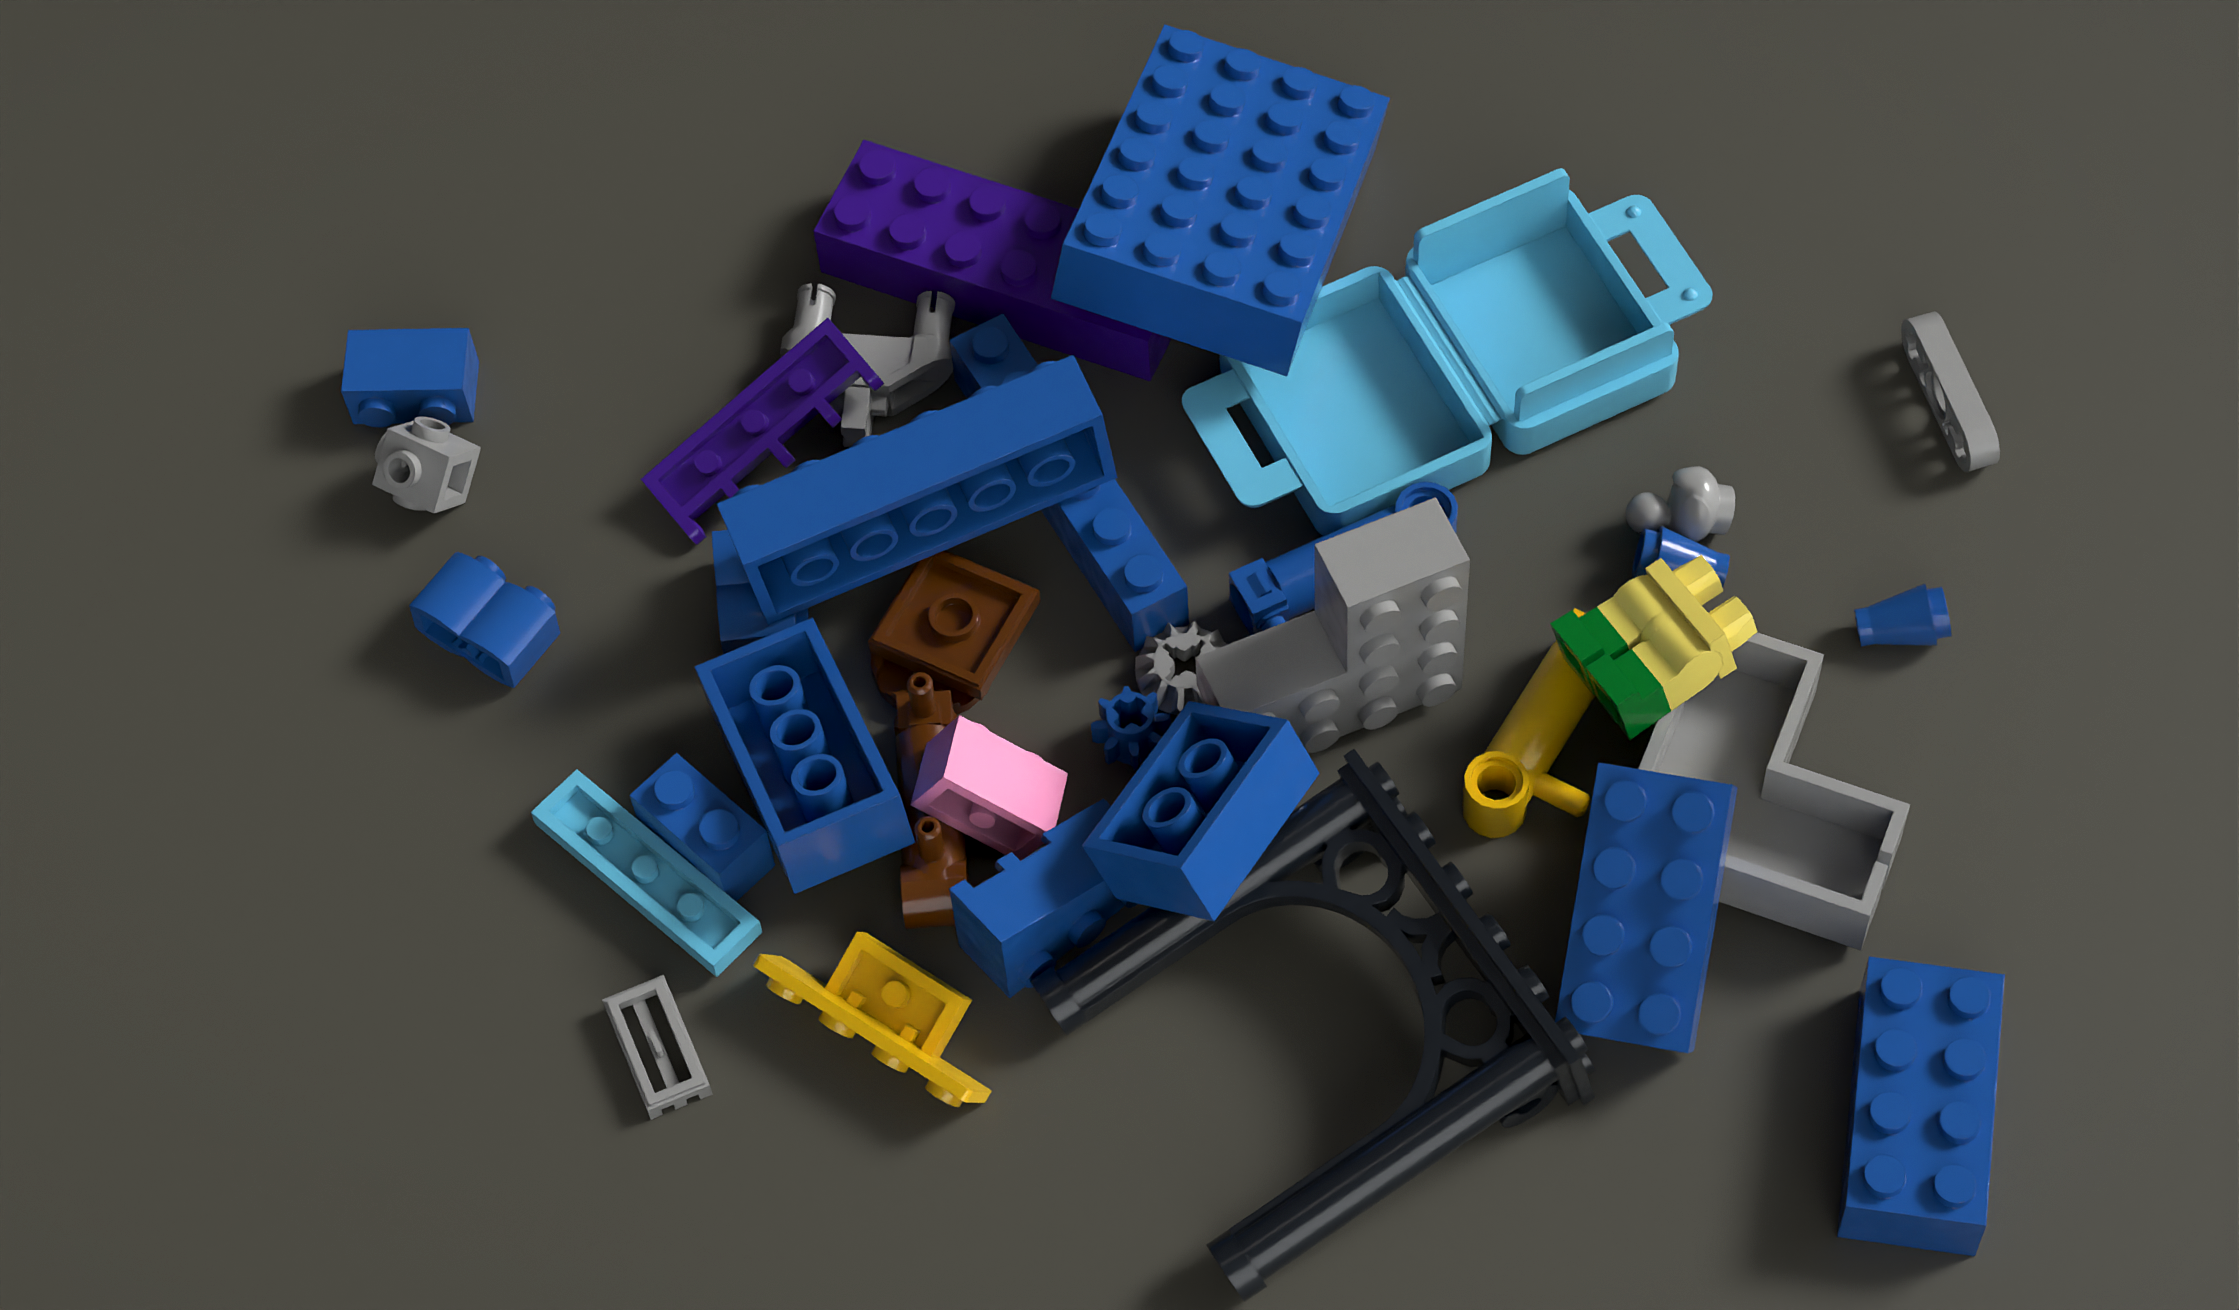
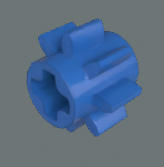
M1124 686L1122 693L1115 696L1111 701L1102 698L1098 701L1099 716L1102 720L1091 723L1092 742L1105 743L1104 754L1107 764H1111L1117 759L1122 763L1131 764L1133 770H1138L1140 763L1145 761L1160 741L1161 736L1171 726L1170 714H1157L1158 699L1155 692L1144 696L1140 693L1132 692L1129 686Z

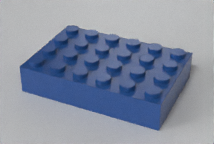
M1164 24L1064 240L1051 299L1288 376L1374 155L1390 98L1371 92L1361 86L1349 85L1315 74L1303 67H1294L1257 55L1247 49L1232 47L1199 36L1195 32L1180 30Z

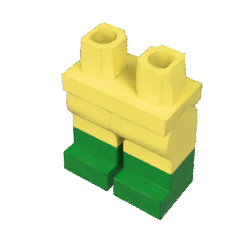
M1702 555L1673 571L1660 558L1645 568L1647 575L1637 576L1629 580L1618 589L1612 598L1578 618L1574 611L1571 610L1550 623L1565 661L1590 692L1597 696L1599 703L1629 740L1703 690L1717 675L1722 679L1737 669L1732 651L1757 633L1752 614L1738 597H1731L1710 612L1704 609L1702 605L1722 593L1723 588L1716 572Z

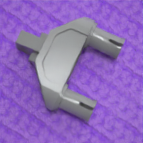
M812 283L802 285L798 289L794 326L782 337L781 357L827 317L831 320L832 309L836 300V294L831 288L818 284L816 300L811 299ZM932 291L923 292L917 297L914 332L910 338L842 333L884 382L878 390L874 391L860 377L830 403L837 413L842 414L841 435L844 436V447H851L856 441L871 435L874 416L886 417L898 414L937 390L953 372L949 334L952 314L955 309V301L950 295L937 292L935 311L931 307Z

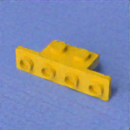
M856 932L827 984L782 956L759 954L753 966L770 977L766 986L772 992L795 1004H801L802 1000L805 999L822 1010L818 1020L826 1027L847 1038H853L855 1033L875 1045L871 1054L885 1065L903 1073H906L910 1067L926 1077L929 1081L925 1089L941 1101L954 1107H960L962 1102L985 1103L992 1092L986 1086L940 1058L972 999L868 933Z

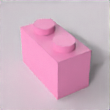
M959 715L926 743L911 806L1004 855L1013 852L1021 861L1044 844L1041 841L1043 833L1056 826L1068 773L1044 761L1039 755L1025 751L997 736L985 726L971 722Z

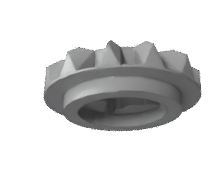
M1194 620L1186 627L1175 628L1170 623H1167L1162 633L1155 637L1147 636L1144 647L1139 656H1136L1135 662L1136 681L1142 695L1147 696L1155 692L1158 699V709L1173 715H1179L1188 701L1198 702L1197 692L1199 689L1197 687L1196 674L1186 670L1179 676L1175 675L1173 677L1175 673L1173 659L1177 657L1182 661H1187L1192 656H1200L1226 646L1227 644L1223 641L1219 630L1210 632L1202 629Z

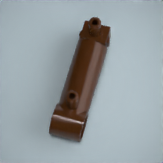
M918 672L911 675L907 680L908 694H896L897 715L893 721L896 737L898 792L916 842L901 849L900 880L906 929L954 926L955 921L949 888L964 879L969 883L965 834L911 806L926 743L957 718L953 710L951 691H934L932 678L926 673Z

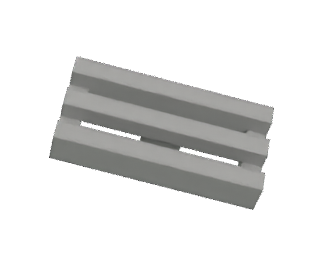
M664 975L602 999L650 1120L663 1115L662 1109L674 1105L675 1110L688 1105L686 1099L699 1095L701 1100L713 1095ZM657 995L691 1076V1079L681 1083L678 1081L645 999ZM633 1005L666 1085V1089L656 1093L653 1090L621 1012V1009Z

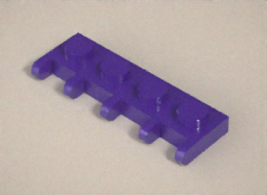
M827 317L642 477L641 480L690 539L698 545L707 537L701 526L695 522L700 515L725 494L731 498L740 490L736 484L772 453L785 468L790 466L795 459L783 444L818 413L833 428L841 422L842 418L831 407L830 403L860 377L874 391L878 390L884 382Z

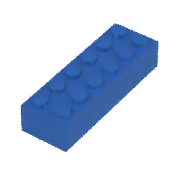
M1071 355L1057 362L1047 361L1038 364L1028 374L1002 385L983 387L974 392L968 399L942 410L923 412L913 418L910 423L880 436L870 435L861 438L849 449L825 459L806 461L794 468L791 473L770 482L744 487L731 498L717 503V506L768 625L1118 477L1103 414L1074 355Z

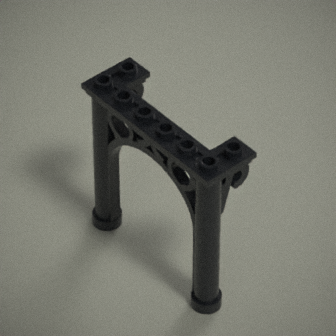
M1355 749L1344 755L1347 764L1337 770L1340 779L1293 810L1215 921L1149 907L1055 971L1050 966L1030 980L1064 1033L1069 1035L1239 919L1259 910L1286 905L1318 907L1351 918L1377 935L1404 964L1416 986L1424 1017V1050L1416 1080L1401 1106L1383 1124L1206 1244L1244 1302L1267 1287L1264 1280L1498 1120L1505 1128L1524 1123L1542 1111L1554 1099L1557 1092L1560 1093L1568 1106L1578 1099L1586 1105L1595 1098L1588 1075L1593 1073L1595 1068L1585 1054L1588 1048L1580 1034L1567 1017L1564 1016L1557 1022L1553 1020L1542 1005V1002L1550 997L1536 974L1527 964L1518 970L1514 967L1503 952L1511 946V943L1497 921L1489 912L1478 918L1466 901V899L1473 895V891L1458 868L1451 861L1443 867L1440 866L1429 851L1436 844V841L1424 822L1415 811L1407 814L1397 798V795L1400 794L1397 787L1382 765L1377 761L1368 767ZM1364 851L1376 854L1381 859L1383 866L1388 869V878L1385 885L1373 894L1358 895L1341 890L1339 869L1354 861ZM1312 863L1322 872L1323 883L1284 881ZM1405 874L1409 876L1436 913L1435 915L1428 918L1414 919L1402 915L1393 907L1400 900L1404 891ZM1393 907V909L1389 912V914H1388L1387 916H1385L1383 913H1381V912L1388 911V910H1390V909ZM1456 941L1484 981L1470 977L1457 978L1446 983L1441 972V960L1447 947ZM1411 942L1423 943L1421 948L1422 959ZM1446 983L1437 994L1434 986ZM1464 999H1476L1489 1007L1491 1014L1497 1018V1028L1494 1035L1487 1042L1476 1046H1468L1446 1035V1017L1449 1010L1457 1002ZM1513 1023H1516L1524 1036L1511 1044L1514 1037ZM1445 1057L1469 1067H1478L1434 1097L1441 1078Z

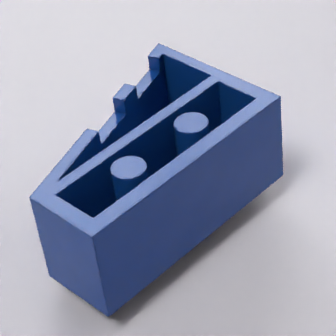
M1104 798L1043 833L1041 841L1046 846L1021 861L1013 852L997 860L995 868L999 873L973 888L964 879L949 888L960 948L1009 999L1025 986L1033 988L1030 980L1050 966L1055 968L1056 961L1074 946L1082 948L1094 941L1103 931L1106 920L1124 906L1132 908L1138 905V903L1115 898L1082 847L1083 843L1111 807Z

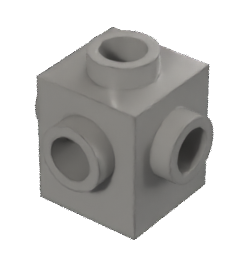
M416 417L414 421L387 428V432L380 439L375 451V461L378 465L372 485L393 494V501L412 510H427L437 513L464 504L481 447L451 434L450 426L440 420L430 417Z

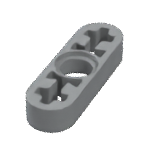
M1934 311L1903 320L1901 335L1907 359L1958 466L1962 471L1969 472L1997 464L2000 458V448L1995 427L1942 317Z

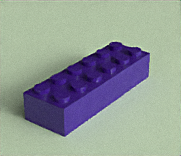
M864 139L813 231L822 273L915 304L917 297L921 293L932 291L931 307L934 310L937 292H943L950 295L955 301V309L952 314L954 317L980 325L1004 314L1020 339L1068 355H1074V357L1150 382L1172 339L1051 299L1062 246L1079 209Z

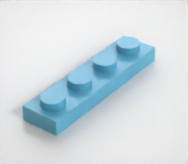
M578 769L531 811L534 823L716 977L763 933L758 919Z

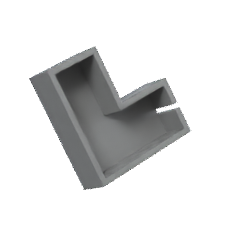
M1432 498L1314 544L1315 611L1195 657L1196 680L1199 689L1197 692L1198 703L1288 719L1308 753L1323 751L1332 746L1339 737L1362 728L1373 730L1390 723L1399 713L1422 704L1427 707L1438 705L1448 700L1457 690L1462 689L1470 559L1437 498Z
M1757 632L1732 651L1737 669L1722 679L1717 675L1703 690L1657 721L1638 769L1732 784L1738 787L1719 902L1861 950L1878 905L1881 891L1884 888L1899 847L1910 804L1789 764L1817 690L1824 654Z

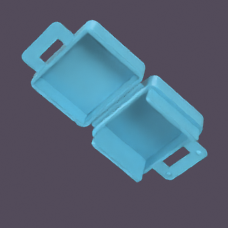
M1559 168L1419 229L1414 235V247L1406 257L1405 277L1397 281L1388 270L1378 266H1370L1322 286L1288 376L1220 355V370L1222 374L1187 389L1182 396V406L1241 504L1249 508H1258L1294 492L1315 529L1322 536H1325L1396 504V500L1401 492L1412 484L1432 482L1450 490L1484 474L1491 461L1492 433L1490 425L1509 451L1519 455H1526L1668 392L1675 383L1679 359L1678 347L1674 341V331L1670 325L1707 308L1712 301V289L1650 199L1642 195H1630L1588 213L1577 196L1569 190L1570 177L1563 168ZM1630 232L1667 286V289L1645 298L1608 244V241ZM1240 403L1274 459V463L1263 468L1260 466L1228 413L1227 408Z

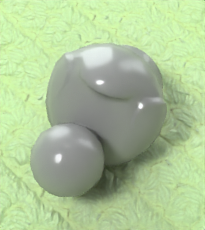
M1691 466L1678 469L1673 473L1672 480L1674 482L1667 503L1659 495L1645 492L1634 496L1626 507L1625 517L1627 523L1636 533L1641 534L1644 528L1658 531L1659 527L1663 526L1698 542L1705 538L1708 533L1725 535L1728 532L1735 511V492L1732 486L1718 484L1716 478L1708 469L1701 466Z

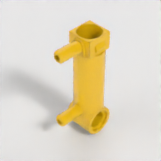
M1576 608L1573 610L1578 618L1585 614ZM1557 640L1549 649L1484 754L1477 756L1467 767L1463 787V817L1468 826L1479 835L1489 838H1501L1516 832L1524 822L1527 814V804L1532 796L1575 817L1582 816L1589 806V794L1547 774L1595 697L1565 661ZM1497 789L1504 791L1509 797L1502 800H1493L1485 797L1482 793Z

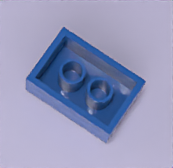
M1188 701L1083 843L1082 847L1115 898L1215 921L1320 773L1288 719Z

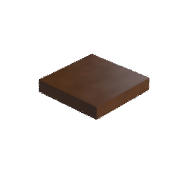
M944 550L916 562L869 639L870 653L916 673H926L933 680L982 701L1039 605L1040 592L1038 589Z

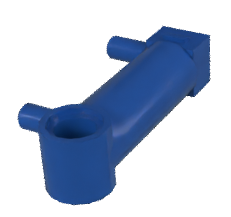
M1420 482L1412 484L1401 492L1396 500V504L1266 562L1261 558L1229 572V599L1250 636L1287 622L1315 609L1314 544L1435 497L1456 533L1458 505L1455 496L1446 487L1437 483Z

